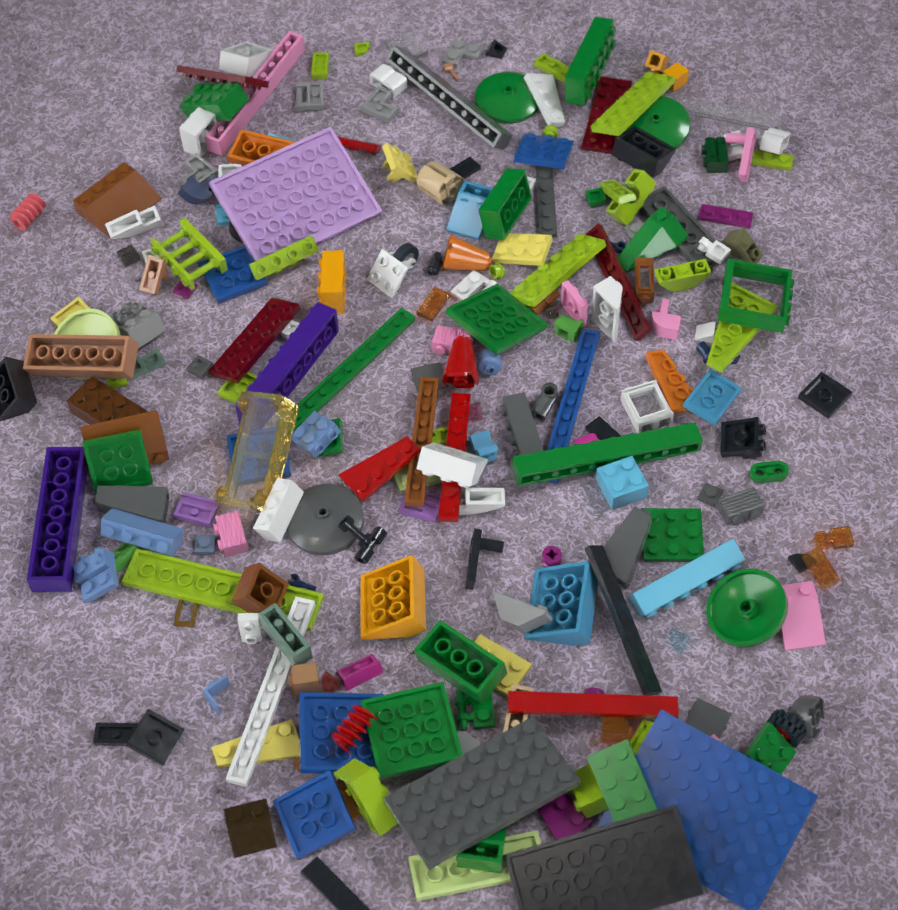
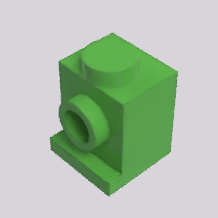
M562 314L554 322L555 334L574 343L582 332L583 320L577 321L572 317Z

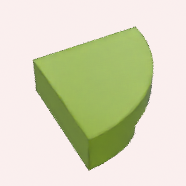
M370 42L354 43L355 57L366 54L370 49Z

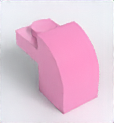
M663 298L662 304L657 306V311H652L651 327L658 336L677 340L681 316L668 314L670 300Z

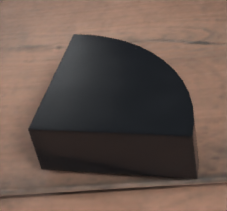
M792 554L788 556L789 562L799 573L816 565L817 562L806 554Z

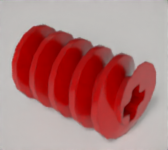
M358 705L352 707L355 713H347L350 720L344 718L342 720L344 726L338 725L336 727L339 733L333 732L331 734L334 742L349 754H351L349 746L356 748L353 740H362L359 732L367 733L364 726H373L369 721L370 718L377 720L370 711Z

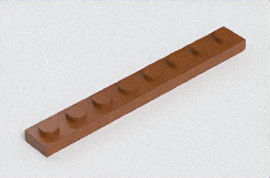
M420 377L412 441L420 450L422 446L432 443L439 378ZM419 453L409 462L404 504L408 507L424 508L428 476L422 474L421 470L416 469L420 457Z

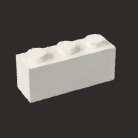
M277 478L253 529L268 541L281 542L304 492L292 480Z

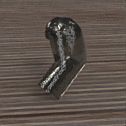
M555 300L546 310L547 318L556 319L558 317V310L562 307V303L559 300Z

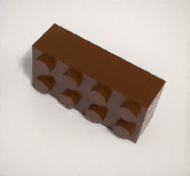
M93 376L66 400L70 413L89 425L148 412Z

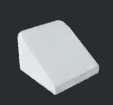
M716 322L697 325L695 341L713 343Z

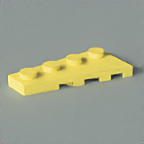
M292 719L270 726L256 763L300 758V739ZM241 737L212 747L218 768L231 766Z

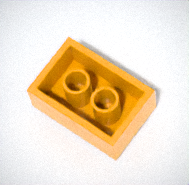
M344 250L322 251V258H319V269L321 270L318 272L320 286H317L319 302L335 309L337 314H345L346 264Z

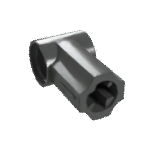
M547 382L542 385L541 393L531 409L534 418L545 421L551 408L558 401V387L556 384Z

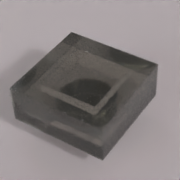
M132 244L116 251L118 258L125 267L141 260L140 255Z

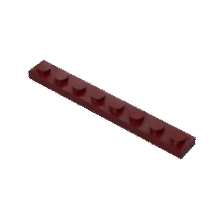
M598 223L586 235L605 240L606 247L596 254V258L605 277L611 276L622 285L621 312L634 340L639 341L648 335L652 329L603 225Z

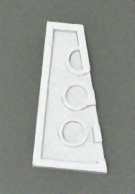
M526 73L524 79L547 124L555 127L563 126L565 119L554 75Z

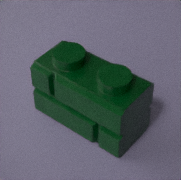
M706 137L705 143L701 145V154L705 155L703 157V167H706L707 173H727L729 161L726 138Z

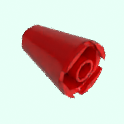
M460 335L453 340L442 375V383L447 387L448 384H451L455 388L471 389L474 388V384L479 385L472 340L467 336Z

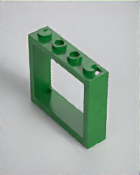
M728 258L724 272L717 321L783 333L785 326H789L790 315H787V313H790L792 303L789 301L792 300L793 290H790V288H793L795 280L791 279L792 270ZM732 276L782 285L780 315L728 307Z

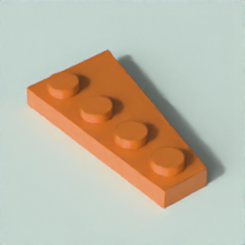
M665 350L646 352L645 357L671 411L674 413L689 412L688 409L683 407V404L694 389L690 388L686 383L687 379L683 374H679L676 370L677 366Z

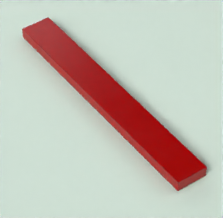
M508 691V714L656 718L660 710H663L676 718L679 717L678 696Z

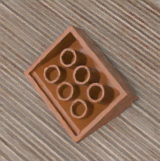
M123 162L75 198L73 202L77 214L110 237L105 225L106 223L134 210L142 212L154 206L162 198L133 167Z
M157 410L80 427L83 440L141 429L149 464H162L170 460Z

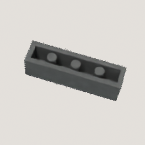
M525 392L504 396L500 410L502 416L506 415L507 418L505 426L507 431H511L510 442L512 446L516 447V450H514L515 456L544 451Z

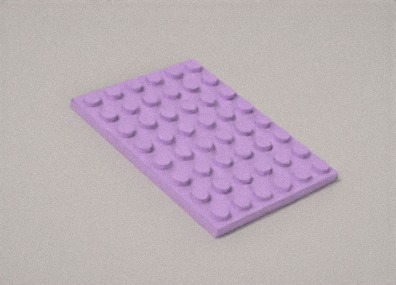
M331 126L209 182L215 196L255 261L310 235L313 236L317 245L382 214V209Z

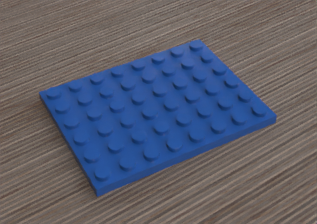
M660 710L636 754L657 807L662 809L677 804L701 884L745 910H759L819 795L667 712ZM609 809L604 812L598 823L599 826L614 823Z

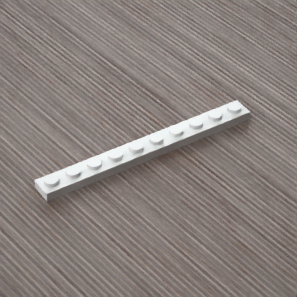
M295 596L287 618L304 637L316 604L313 600ZM276 646L226 776L227 783L243 787L248 786L288 680V674L291 672L292 664L278 646Z

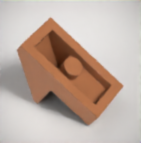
M148 255L139 290L157 295L162 278H169L166 261Z

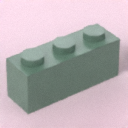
M276 603L258 614L262 628L292 665L305 664L313 658L311 646Z

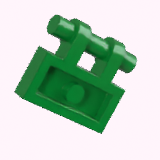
M456 690V697L454 699L455 706L458 709L456 720L461 731L468 729L469 722H474V730L495 728L492 693L481 705L473 698L466 697L461 690ZM466 705H472L473 714L466 713Z

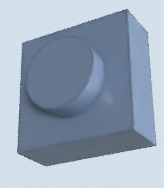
M196 535L195 555H215L216 536Z

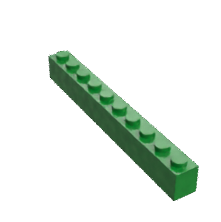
M696 422L684 423L678 426H668L636 434L630 433L626 436L610 437L599 441L594 440L589 443L574 444L568 447H557L547 451H537L525 455L520 454L512 457L511 470L516 485L519 487L596 472L597 468L630 456H633L638 464L700 451L703 439Z

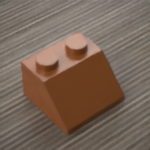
M256 563L244 568L231 602L250 613H260L274 603L280 608L289 583L262 564Z

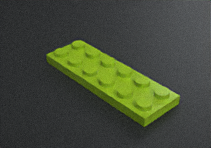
M652 72L645 73L642 78L591 125L592 132L620 136L675 83L674 76Z
M579 233L556 254L552 255L543 266H539L536 271L527 276L523 282L515 286L509 293L522 304L531 307L537 306L606 247L605 240Z

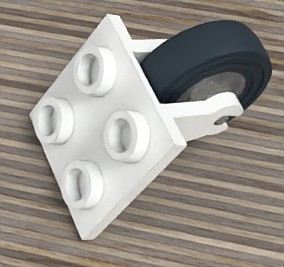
M411 243L403 244L394 252H387L385 249H381L366 280L390 298H393L407 271L414 267L419 256V250Z

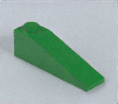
M660 207L647 219L619 254L618 259L623 270L629 272L635 269L636 258H658L662 256V253L678 248L689 236L676 217L663 207Z

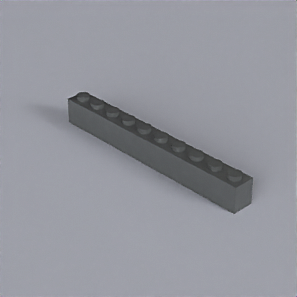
M397 46L392 47L386 61L490 146L502 150L507 147L513 137L512 134L408 50Z

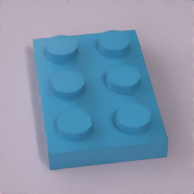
M710 369L685 400L683 407L715 426L739 395L742 388Z

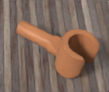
M451 62L444 63V73L450 72L456 81L460 80L454 71L453 64Z

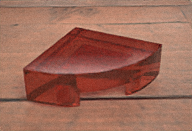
M325 671L322 676V690L324 693H335L342 685V681Z

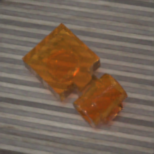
M850 526L830 528L829 534H826L825 531H818L813 537L814 545L818 550L828 549L830 543H832L833 549L854 546Z

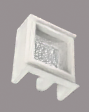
M657 380L646 381L640 385L621 390L620 400L637 433H641L642 426L650 424L653 430L657 429L660 420L667 419L669 425L673 424L674 412L671 411Z

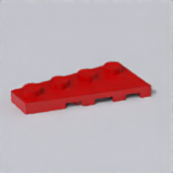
M407 436L338 474V476L364 503L416 457L421 450Z

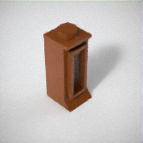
M654 258L635 259V295L638 302L643 305L654 302Z

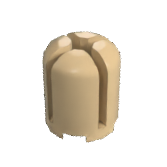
M435 161L424 165L417 175L419 190L443 206H447L457 199L458 193L465 181L463 177Z

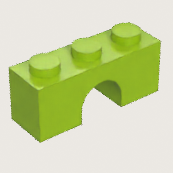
M634 169L625 181L630 191L635 193L636 200L621 204L612 200L605 210L619 224L628 226L633 221L634 216L642 208L644 201L653 192L657 184L644 170Z

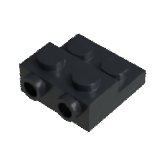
M759 417L721 422L720 454L722 458L739 455L743 459L762 457V451H766V443L763 439V435H766L765 424L761 423Z

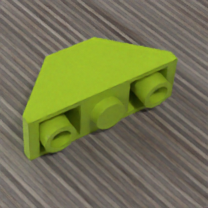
M706 259L654 269L659 285L672 292L695 288L712 273Z

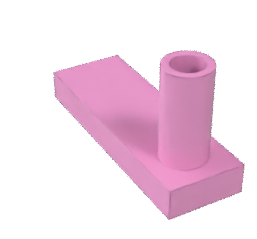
M747 128L746 134H726V143L744 144L739 169V178L742 182H748L756 141L754 128Z

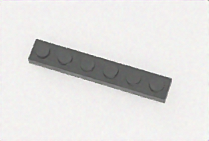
M535 165L539 234L557 237L553 168Z

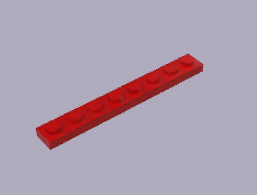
M452 393L446 446L466 452L471 394ZM442 480L439 522L459 521L462 486H459L456 481L446 482Z

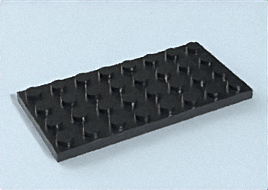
M677 804L504 855L519 910H652L704 895Z

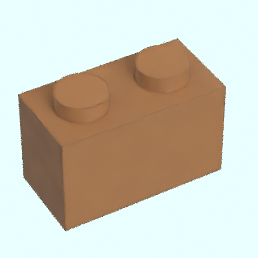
M316 662L291 666L292 674H288L291 694L296 696L297 702H299L300 692L321 693Z

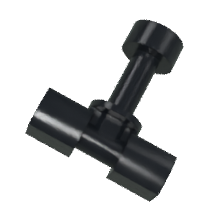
M347 515L339 523L338 527L343 532L349 531L359 540L358 545L361 548L354 558L362 564H367L374 554L373 548L381 544L387 532L378 526L370 534L367 533L365 535L353 525L355 520Z

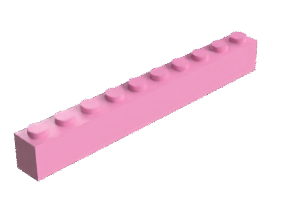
M291 31L285 35L252 77L268 81V88L261 87V90L251 89V85L249 88H243L249 100L229 121H217L205 136L209 152L223 156L237 138L240 130L245 128L305 51L303 35Z

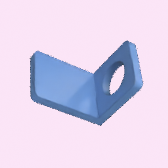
M227 675L212 681L203 690L205 699L218 715L221 714L220 707L213 699V696L230 685Z

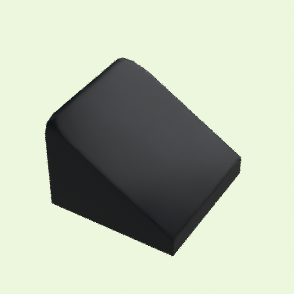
M494 39L490 43L485 55L503 59L507 48Z

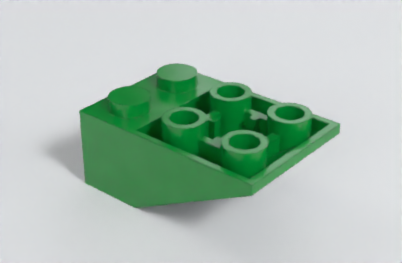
M507 827L457 854V867L501 873Z

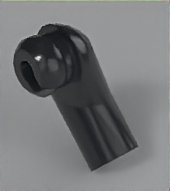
M440 252L433 254L434 266L429 265L427 267L429 275L434 274L435 276L439 273L442 265V255Z

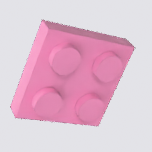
M567 280L562 283L561 305L570 317L577 321L582 319L584 328L588 319V302L580 296L576 286H573Z

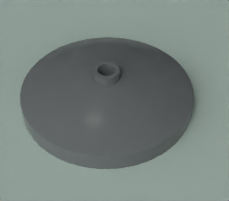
M320 484L304 490L302 498L287 527V532L292 542L303 551L315 555H332L351 546L357 538L349 531L343 532L338 525L343 518L349 515L355 520L353 525L362 531L364 513L361 503L355 494L347 488L335 484Z

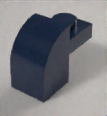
M212 173L202 185L191 176L181 187L178 195L190 204H203L213 195L209 182L218 177Z

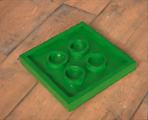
M141 429L83 441L95 493H97L98 486H142L153 483Z
M644 508L651 514L652 526L643 548L644 562H691L704 554L701 508Z

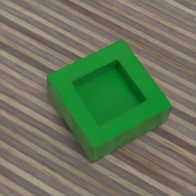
M602 187L585 191V197L590 208L607 204Z

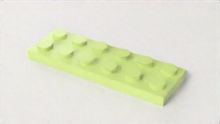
M538 830L506 837L501 873L457 867V855L429 870L419 854L409 856L417 902L510 883L511 878L504 855L541 844Z

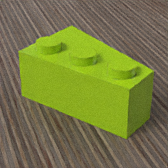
M354 758L334 772L336 778H340L347 785L348 789L345 792L348 796H353L358 805L357 810L372 832L382 836L398 824L384 803V797L390 793L385 785L380 783L378 779L380 774L375 767H370Z

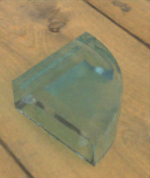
M672 628L670 643L674 647L673 649L682 655L691 637Z

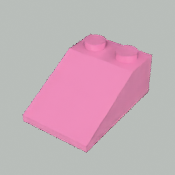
M813 581L782 585L788 598L787 617L779 630L785 651L826 645L818 596Z

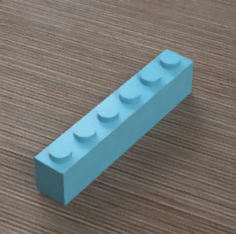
M731 539L627 597L639 617L645 615L649 618L658 613L657 608L663 606L665 609L673 605V599L677 597L683 599L691 595L690 590L696 587L697 590H700L707 586L706 581L711 578L713 581H716L725 576L723 574L724 571L729 569L732 572L741 567L739 563L744 561L745 558L735 540Z

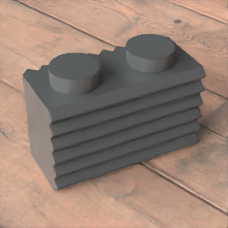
M755 487L719 498L717 502V509L727 526L730 524L739 525L748 518L756 519L763 513L764 503Z

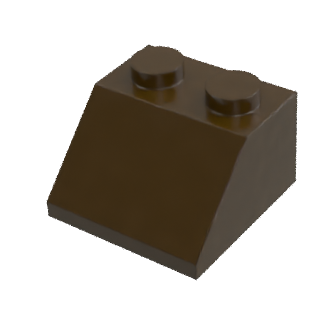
M266 798L223 809L234 858L277 848Z

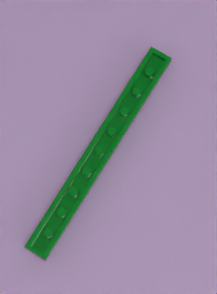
M401 307L278 421V426H283V430L291 435L314 411L319 412L413 324L415 316Z

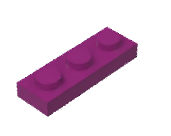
M701 204L698 220L750 229L754 212Z

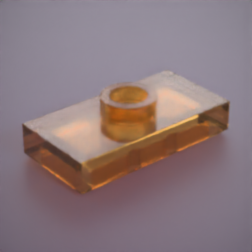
M434 287L417 310V316L433 322L450 298V293Z
M820 546L801 556L822 590L841 581Z

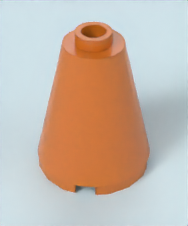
M450 234L442 269L486 271V268L491 266L492 258L489 257L490 253Z

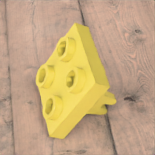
M386 143L382 148L387 160L383 163L382 168L387 169V171L391 170L390 174L386 177L387 181L391 180L393 183L404 178L411 183L417 182V170L411 162V156L406 152L400 151L398 147Z

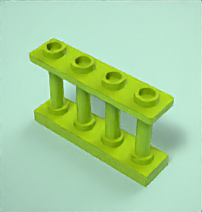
M183 218L179 221L181 227L179 232L161 243L154 237L151 238L152 246L150 248L155 256L158 255L160 259L166 261V266L170 267L173 275L178 276L185 287L188 286L193 291L195 289L193 280L213 268H217L221 273L228 269L225 257L186 218ZM183 237L189 239L188 243L171 253L165 250L166 247ZM193 247L200 251L180 264L175 260V258ZM202 258H207L210 261L190 274L185 270V268Z

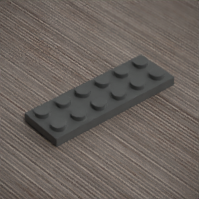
M665 186L653 191L644 201V205L640 210L648 218L660 207L669 211L676 217L689 236L676 248L688 262L706 259L708 265L715 263V261L705 256L706 252L700 251L698 246L702 237L707 238L712 243L716 240Z

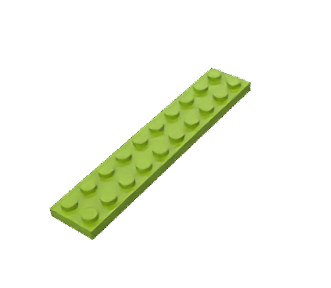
M136 548L122 579L124 586L176 599H183L184 601L195 602L237 614L250 613L231 602L242 576L240 573ZM288 585L280 609L288 617L295 596L315 601L316 605L306 631L312 632L324 600V594Z

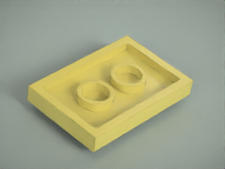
M509 233L505 240L498 241L492 260L500 264L543 266L553 241L552 235Z
M480 634L474 642L505 663L508 674L495 690L508 697V691L512 690V685H519L531 669L532 664Z

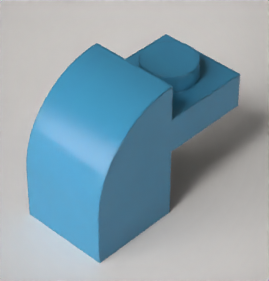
M489 430L468 436L474 455L488 459L487 462L497 460L496 451L499 450L497 444L492 443Z

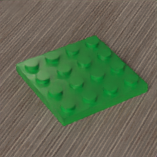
M495 284L447 307L445 314L495 355L546 330L548 323L499 284Z
M444 682L361 700L362 707L370 711L377 718V720L370 718L369 721L373 726H367L376 768L380 774L379 781L440 767L463 755Z

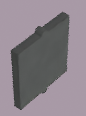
M440 362L411 368L417 392L419 390L420 377L439 378L438 390L448 388L442 383L443 370Z
M698 698L692 710H689V716L685 723L709 736L715 734L720 738L723 730L727 729L726 724L732 714Z

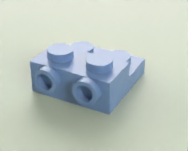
M314 411L289 438L316 459L336 439L341 431L329 418Z
M104 547L95 548L93 554L80 557L78 562L73 565L75 582L81 584L83 602H92L119 587L114 553Z

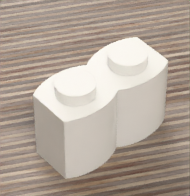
M386 64L380 65L369 74L370 84L376 88L380 86L392 91L393 98L407 88L405 75L395 72L391 66Z
M770 127L768 131L765 130L764 134L759 137L758 145L760 150L780 155L788 146L791 132Z

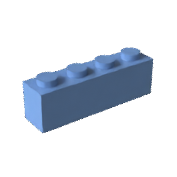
M112 508L101 518L100 535L173 556L183 543L184 529Z

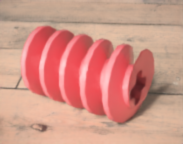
M30 193L10 213V220L15 227L25 231L26 226L29 227L31 225L30 222L35 221L34 217H39V213L43 212L46 203L37 194Z

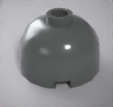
M801 696L794 701L792 706H789L788 712L791 713V716L795 715L796 719L801 720L802 724L806 726L804 737L816 739L821 728L816 729L820 722V718L824 719V700L820 696Z

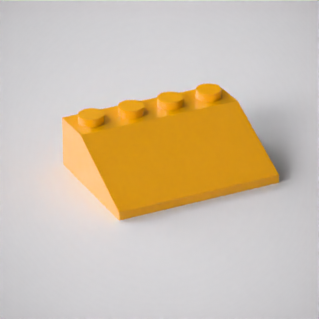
M413 555L360 575L362 640L407 638L426 631L424 567Z

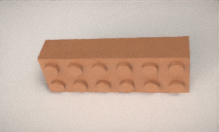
M29 334L23 369L33 376L82 378L93 376L94 378L133 379L139 343L130 336Z

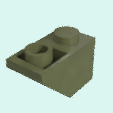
M745 228L730 231L721 242L731 249L730 255L742 261L758 263L763 256Z

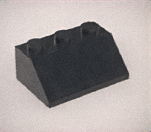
M634 126L616 137L612 156L629 164L634 169L644 170L650 177L654 178L663 172L676 152V148Z
M6 356L0 362V421L29 413L37 404L29 374L23 369L24 361Z

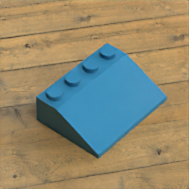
M590 561L535 569L530 603L535 607L539 604L547 608V612L553 619L551 622L525 633L524 639L570 646L590 644L598 581Z

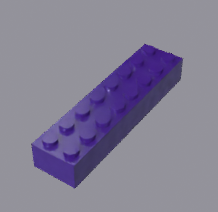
M317 302L314 307L310 308L308 315L299 322L296 330L290 333L288 340L279 347L276 355L268 361L264 370L258 373L253 384H250L245 394L236 401L235 408L240 427L248 431L264 429L338 334L339 327L337 311L320 302Z
M83 446L46 448L27 574V582L32 592H72L73 565L76 563L88 473V463Z

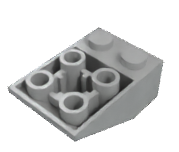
M136 301L127 302L123 308L109 314L116 322L120 335L133 338L139 343L138 349L166 331L158 312Z

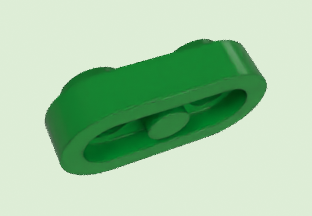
M783 461L755 463L750 468L749 476L756 483L782 481L787 478L789 467Z

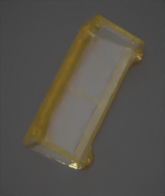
M241 391L237 404L243 415L226 486H220L216 491L215 502L226 508L260 514L276 479L283 478L299 406L281 394Z

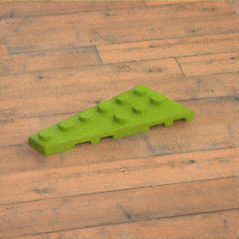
M733 282L731 283L728 307L771 315L776 313L777 305ZM719 321L706 365L723 373L761 329Z

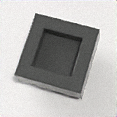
M197 355L187 369L188 372L204 379L209 373L208 370L213 366V362Z
M705 483L697 500L716 507L718 499L721 498L724 490Z

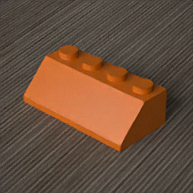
M241 129L227 157L231 164H239L243 167L295 142Z

